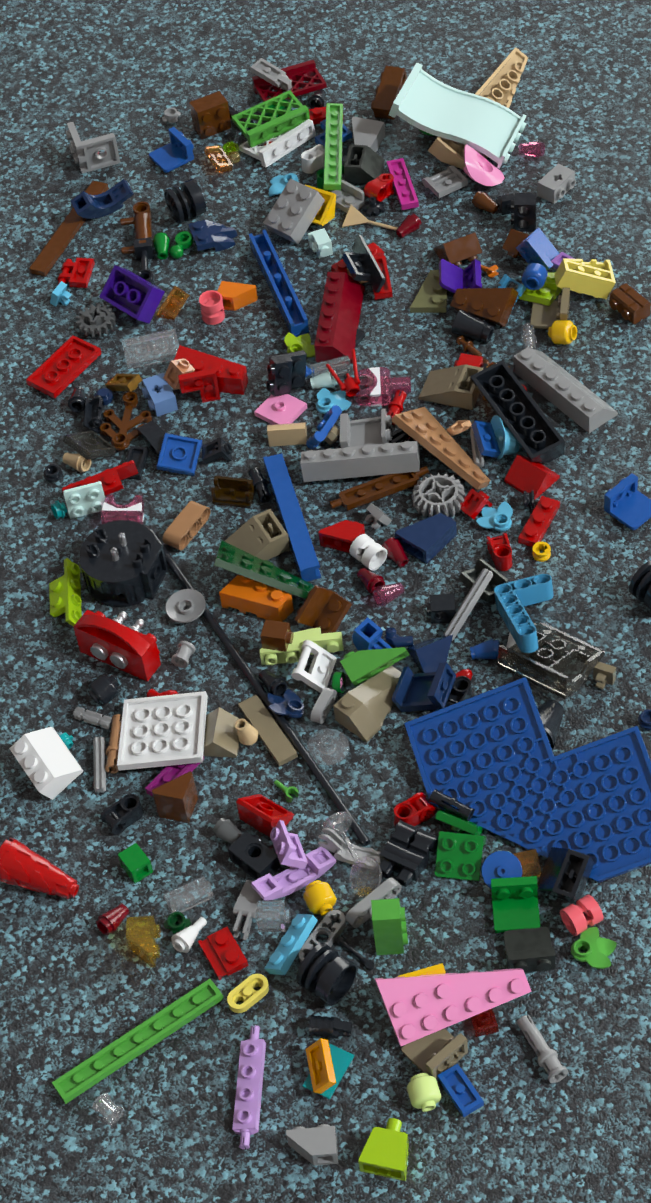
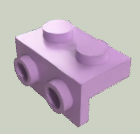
M279 820L271 830L270 838L280 864L291 868L305 869L308 861L298 835L288 833L284 821Z

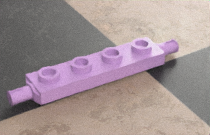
M256 1025L250 1027V1039L241 1041L232 1129L235 1134L241 1135L239 1145L241 1149H249L250 1135L259 1131L266 1042L264 1039H259L260 1027Z

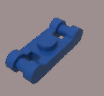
M332 406L324 414L323 419L316 427L318 431L306 442L308 448L315 449L326 438L342 413L339 406Z

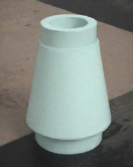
M329 370L314 378H310L312 389L335 388L336 385H339Z

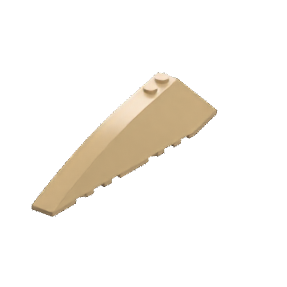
M515 47L475 94L509 108L528 57ZM437 137L428 151L441 162L460 169L465 167V145ZM477 151L478 153H480V154H481L483 157H485L486 159L488 158V156H486L485 154H483V153Z

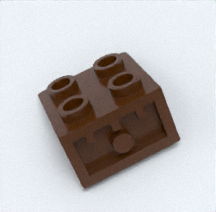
M315 585L309 591L308 598L303 606L297 611L295 621L313 628L320 627L322 634L333 633L338 629L352 603L335 591Z

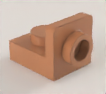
M184 358L173 360L168 366L164 379L174 390L180 389L178 375L194 372L195 369Z

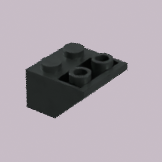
M350 144L344 164L345 181L353 184H367L382 174L385 160L367 145Z

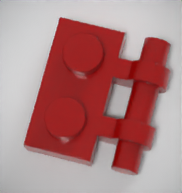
M76 258L75 262L71 259H66L61 267L62 273L58 276V285L62 281L65 284L69 282L70 287L87 288L95 265L94 259Z

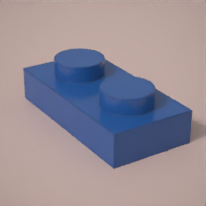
M475 420L471 426L480 455L497 458L501 452L492 424Z
M458 1064L437 1075L438 1081L463 1117L484 1106V1101Z

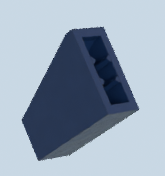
M439 513L395 532V539L400 541L405 552L427 564L457 535L456 521Z

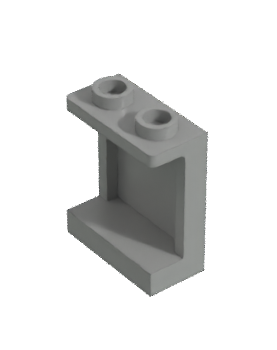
M381 409L380 417L350 421L348 413L340 414L341 448L389 443L392 440L391 430L389 429L392 426L391 416L387 415L386 409Z

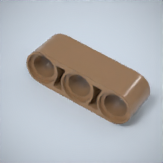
M190 501L164 532L163 543L178 550H183L209 519L210 508Z

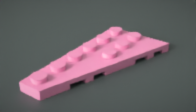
M522 968L486 972L431 974L415 977L402 976L387 979L374 978L400 1046L532 992Z

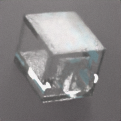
M285 900L257 901L256 922L258 931L286 932V923H290V909H286Z

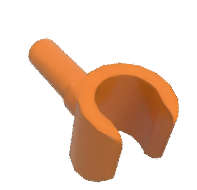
M481 265V270L485 271L489 278L499 275L496 271L498 269L497 265L491 267Z

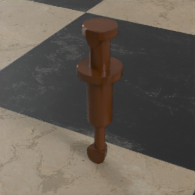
M463 336L457 338L456 343L463 346L464 352L482 357V353L473 346L472 341L466 342ZM483 358V363L489 364V361Z

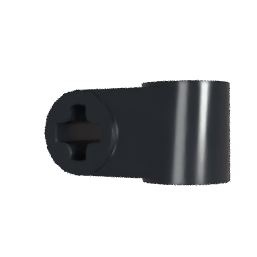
M465 676L455 678L445 707L472 698V687L469 678Z
M127 794L101 813L100 819L110 826V831L114 835L122 833L127 827L142 818L143 808L138 796Z

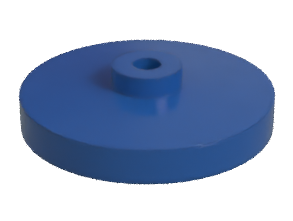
M494 852L487 856L482 864V879L491 889V879L522 877L521 863L510 852Z

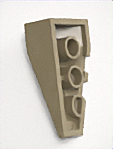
M390 666L347 692L333 705L335 721L367 743L381 730L385 717L392 709V696L402 672Z

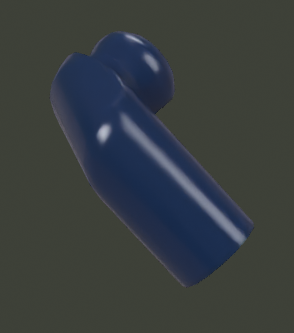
M392 627L385 630L386 635L384 637L386 641L394 647L413 646V636L400 637L396 634V629Z

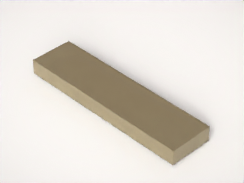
M257 695L238 704L240 711L249 724L258 730V737L279 767L298 757L296 750Z

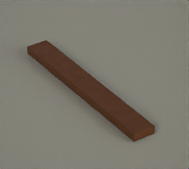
M93 180L85 192L90 195H98L106 192L109 187L107 183ZM74 207L30 266V273L46 277L87 220V218L77 215Z

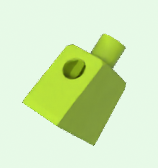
M389 1118L386 1129L381 1127L373 1128L359 1157L358 1162L361 1172L406 1181L409 1141L408 1134L400 1132L402 1126L400 1120Z

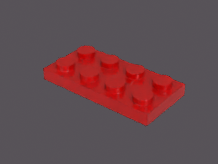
M72 335L26 379L27 385L56 398L102 354L101 348Z

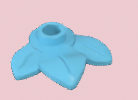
M289 173L285 176L278 175L270 180L272 185L269 188V196L281 194L290 178L298 182L297 175Z
M322 388L317 393L318 402L316 409L323 414L334 405L339 406L344 411L352 404L350 401L345 400V391L339 390L330 393L328 389Z
M506 501L502 502L498 509L484 506L481 512L482 517L476 520L477 524L483 528L506 531L512 525L511 516L513 515V510Z

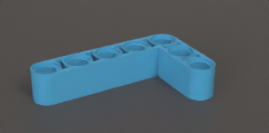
M548 574L527 577L500 584L494 588L496 608L520 651L524 653H532L539 648L536 627L524 606L548 601L553 598L552 578Z

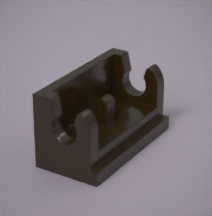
M215 476L214 488H211L212 503L215 505L251 508L255 495L253 480Z

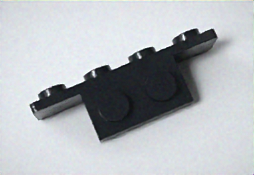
M357 235L352 246L354 253L344 252L342 258L354 280L370 282L374 291L379 293L385 284V277L362 235Z

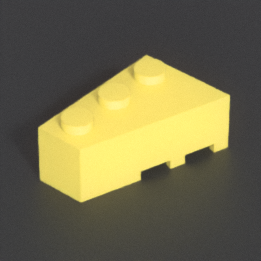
M563 258L554 274L557 287L561 289L570 288L571 291L591 295L595 298L607 299L616 283L610 260H605L603 263L597 262L596 259H591L590 262H583L582 259Z

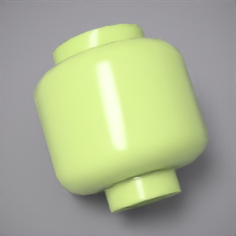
M420 1073L411 1077L407 1085V1092L412 1106L416 1109H422L423 1112L435 1109L436 1104L441 1100V1093L436 1078L429 1076L428 1073Z

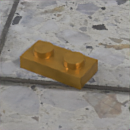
M117 373L105 385L111 391L132 392L138 387L142 378L139 374Z

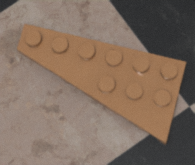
M426 407L394 415L393 423L475 489L479 490L488 486L490 479L474 464V461Z

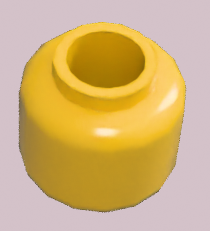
M556 320L549 327L548 336L554 344L568 345L576 339L577 327L570 320Z
M316 880L306 886L303 898L313 914H321L323 916L333 910L337 898L327 882Z

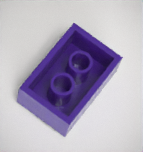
M114 265L99 297L135 319L149 324L165 291L133 272Z

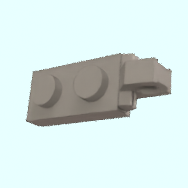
M260 58L250 67V72L278 88L281 87L286 91L292 88V80L288 79L286 72L263 58Z

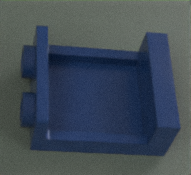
M447 662L439 663L436 672L414 674L409 667H404L393 693L392 701L401 712L443 709L454 684L456 674Z

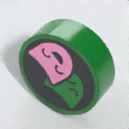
M335 672L332 678V689L336 690L337 693H343L346 683L345 673Z

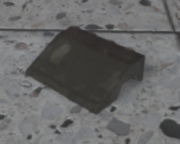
M539 620L533 622L536 627L539 647L535 652H521L517 644L510 648L502 644L499 645V668L517 677H526L528 682L562 699H567L579 690L594 670V667L605 655V651Z

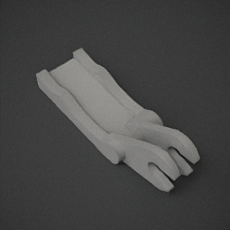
M322 829V832L327 834H321L318 838L328 843L319 841L318 844L335 853L334 858L336 860L376 870L380 862V851L354 845L348 840L342 839L333 829Z
M246 880L233 908V914L238 915L233 931H235L233 937L238 938L243 916L247 917L242 931L244 933V940H247L252 919L256 918L258 908L263 900L251 886V882H253L251 880Z

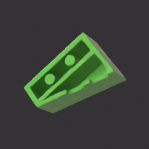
M399 898L371 900L376 955L404 954V945L408 944L405 907L400 906Z

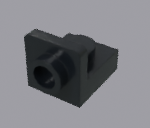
M513 193L496 197V202L502 215L514 213V211H511V200L515 198Z
M221 437L202 445V460L206 464L221 457L227 462L232 461L233 449Z

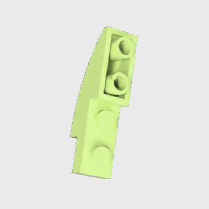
M320 627L294 632L293 642L288 645L287 652L261 648L262 665H275L298 662L302 653L301 647L305 640L314 642L327 652L344 651L342 632L321 634Z

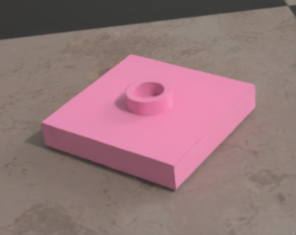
M289 394L271 395L254 413L256 417L272 425L290 424L307 409V403Z

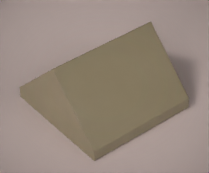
M220 707L206 715L204 756L237 758L240 742L235 722L239 718Z

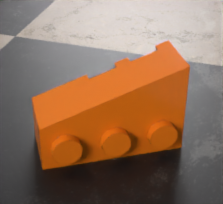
M239 574L219 592L222 608H235L241 613L257 614V617L266 620L283 622L294 611L292 595Z

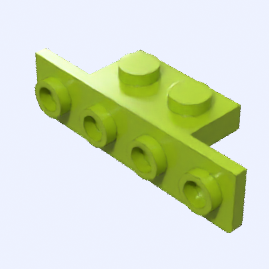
M66 558L64 559V575L49 583L50 615L56 618L65 613L66 622L74 626L82 616L81 570L76 563Z

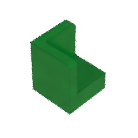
M137 843L118 854L121 867L134 884L153 873L149 858Z

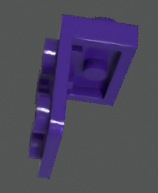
M444 259L439 261V284L444 289L455 293L456 289L482 288L480 261L474 259L464 270Z

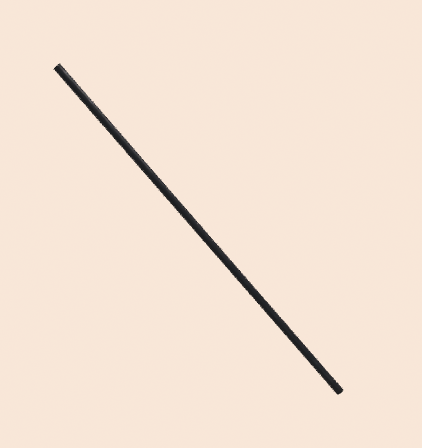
M151 530L157 539V543L163 544L156 533ZM163 545L167 565L183 588L194 589ZM206 606L202 615L268 708L270 704L267 700V692ZM268 708L363 846L369 845V838L283 715L276 714Z

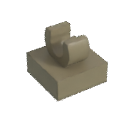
M596 661L593 666V679L597 681L595 687L603 690L606 683L613 685L616 679V667Z

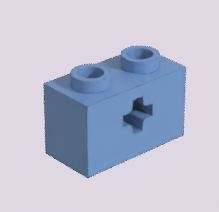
M164 373L143 379L144 387L141 388L142 394L145 399L148 398V406L151 411L154 410L157 417L178 410L176 397L170 385L165 381Z

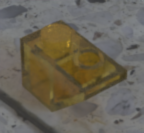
M154 916L127 917L126 939L129 949L150 967H156V958H160V946L157 944V938L161 936L160 924H156Z

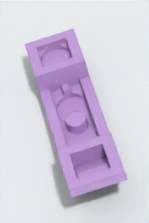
M319 847L305 854L308 861L305 869L290 867L273 877L269 873L251 882V886L263 900L282 898L318 879L336 863V859L327 849Z

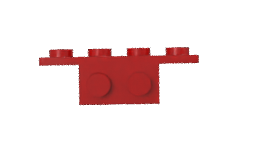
M133 460L124 462L114 468L106 469L101 473L63 487L62 492L100 481L106 496L124 489L121 480L138 474V470Z

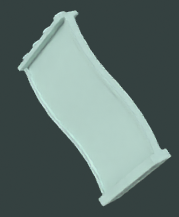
M416 63L394 100L389 116L395 118L397 115L409 124L429 134L464 145L467 144L495 161L499 169L503 163L506 164L510 157L508 152L512 153L516 145L515 143L518 142L527 124L524 123L526 115L523 114L520 117L498 102L448 86L423 71V65Z

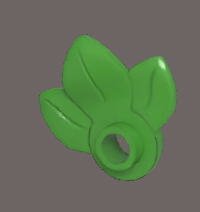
M590 927L582 932L580 939L572 944L571 955L577 961H586L593 968H608L611 966L608 956L613 953L617 943L613 940L599 937L598 928ZM585 950L586 953H580L578 951Z

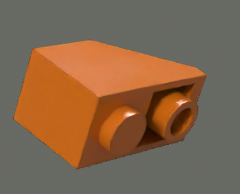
M221 281L217 290L222 295L224 310L236 311L258 299L256 285Z

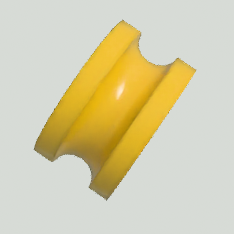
M537 542L533 545V558L536 561L544 562L550 558L551 549L548 543Z

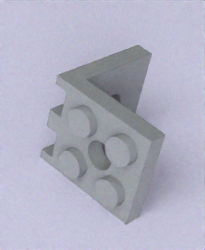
M74 122L67 123L68 130L65 132L70 142L68 144L74 163H78L82 174L121 163L114 133L81 141ZM101 150L105 151L103 154H97Z

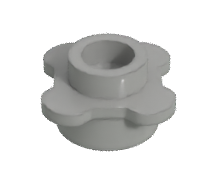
M167 108L164 111L165 116L162 117V120L175 123L178 121L181 113L175 108Z

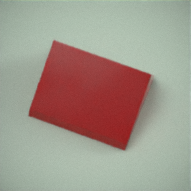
M517 455L504 482L523 494L524 491L529 493L531 490H534V500H536L560 478V475L539 462L531 461L528 456Z
M261 794L238 798L236 801L240 820L270 837L271 830L279 820L284 821L285 826H287L294 817L293 813Z

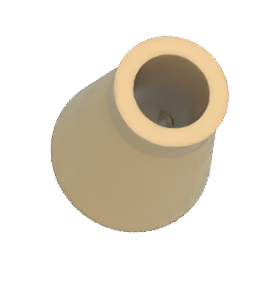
M67 452L63 455V463L68 464L79 472H86L91 467V459L87 454Z
M238 719L235 722V728L239 742L247 746L253 745L258 739V730L245 719Z

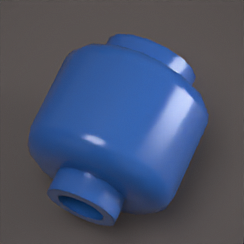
M531 263L526 266L522 275L523 285L530 290L541 289L548 276L546 268L539 263Z

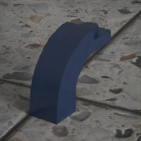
M123 179L102 194L90 195L83 191L70 202L77 215L87 219L104 217L123 207L122 203L133 196L134 193L128 182Z

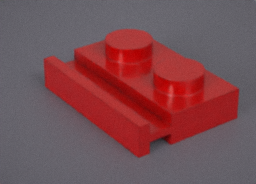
M228 927L207 936V939L203 941H198L199 947L218 980H221L225 975L229 976L249 966L247 959Z

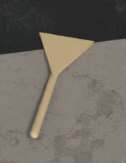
M350 205L342 228L368 223L391 230L398 228L370 221L352 205Z

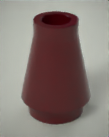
M415 214L408 215L395 230L398 237L403 238L418 230L422 224L421 220Z
M389 538L383 543L382 547L387 550V556L399 567H404L408 564L409 559L399 540Z
M366 568L358 571L357 577L362 581L369 593L378 594L384 589L385 582L382 576Z
M120 903L117 907L100 915L96 921L98 929L105 935L113 934L129 914V909Z

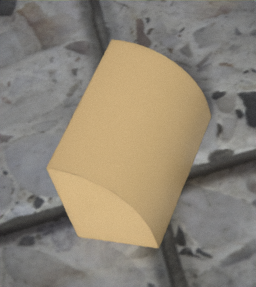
M306 422L267 425L269 447L306 444Z

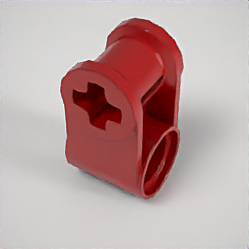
M385 173L368 182L364 188V195L369 198L375 197L379 202L393 195L392 182L394 181V176Z
M507 533L492 538L487 536L486 544L495 568L499 571L509 570L512 567V549Z
M423 792L416 793L411 798L395 806L394 825L396 826L399 820L416 826L431 819L436 813V807L429 804Z

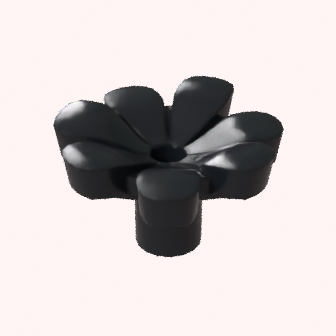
M370 197L369 201L363 206L362 211L366 212L367 217H371L372 214L378 216L380 215L379 212H385L383 201L378 202L375 197Z

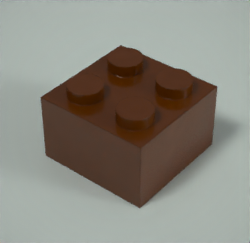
M220 91L189 102L193 129L201 139L232 128L228 101Z

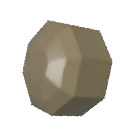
M333 425L324 441L329 445L335 443L340 437V429Z

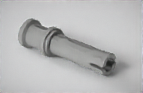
M524 1015L519 1018L517 1025L538 1056L539 1066L543 1067L547 1072L549 1082L556 1083L564 1079L568 1074L567 1068L561 1065L557 1058V1052L550 1049L530 1015Z

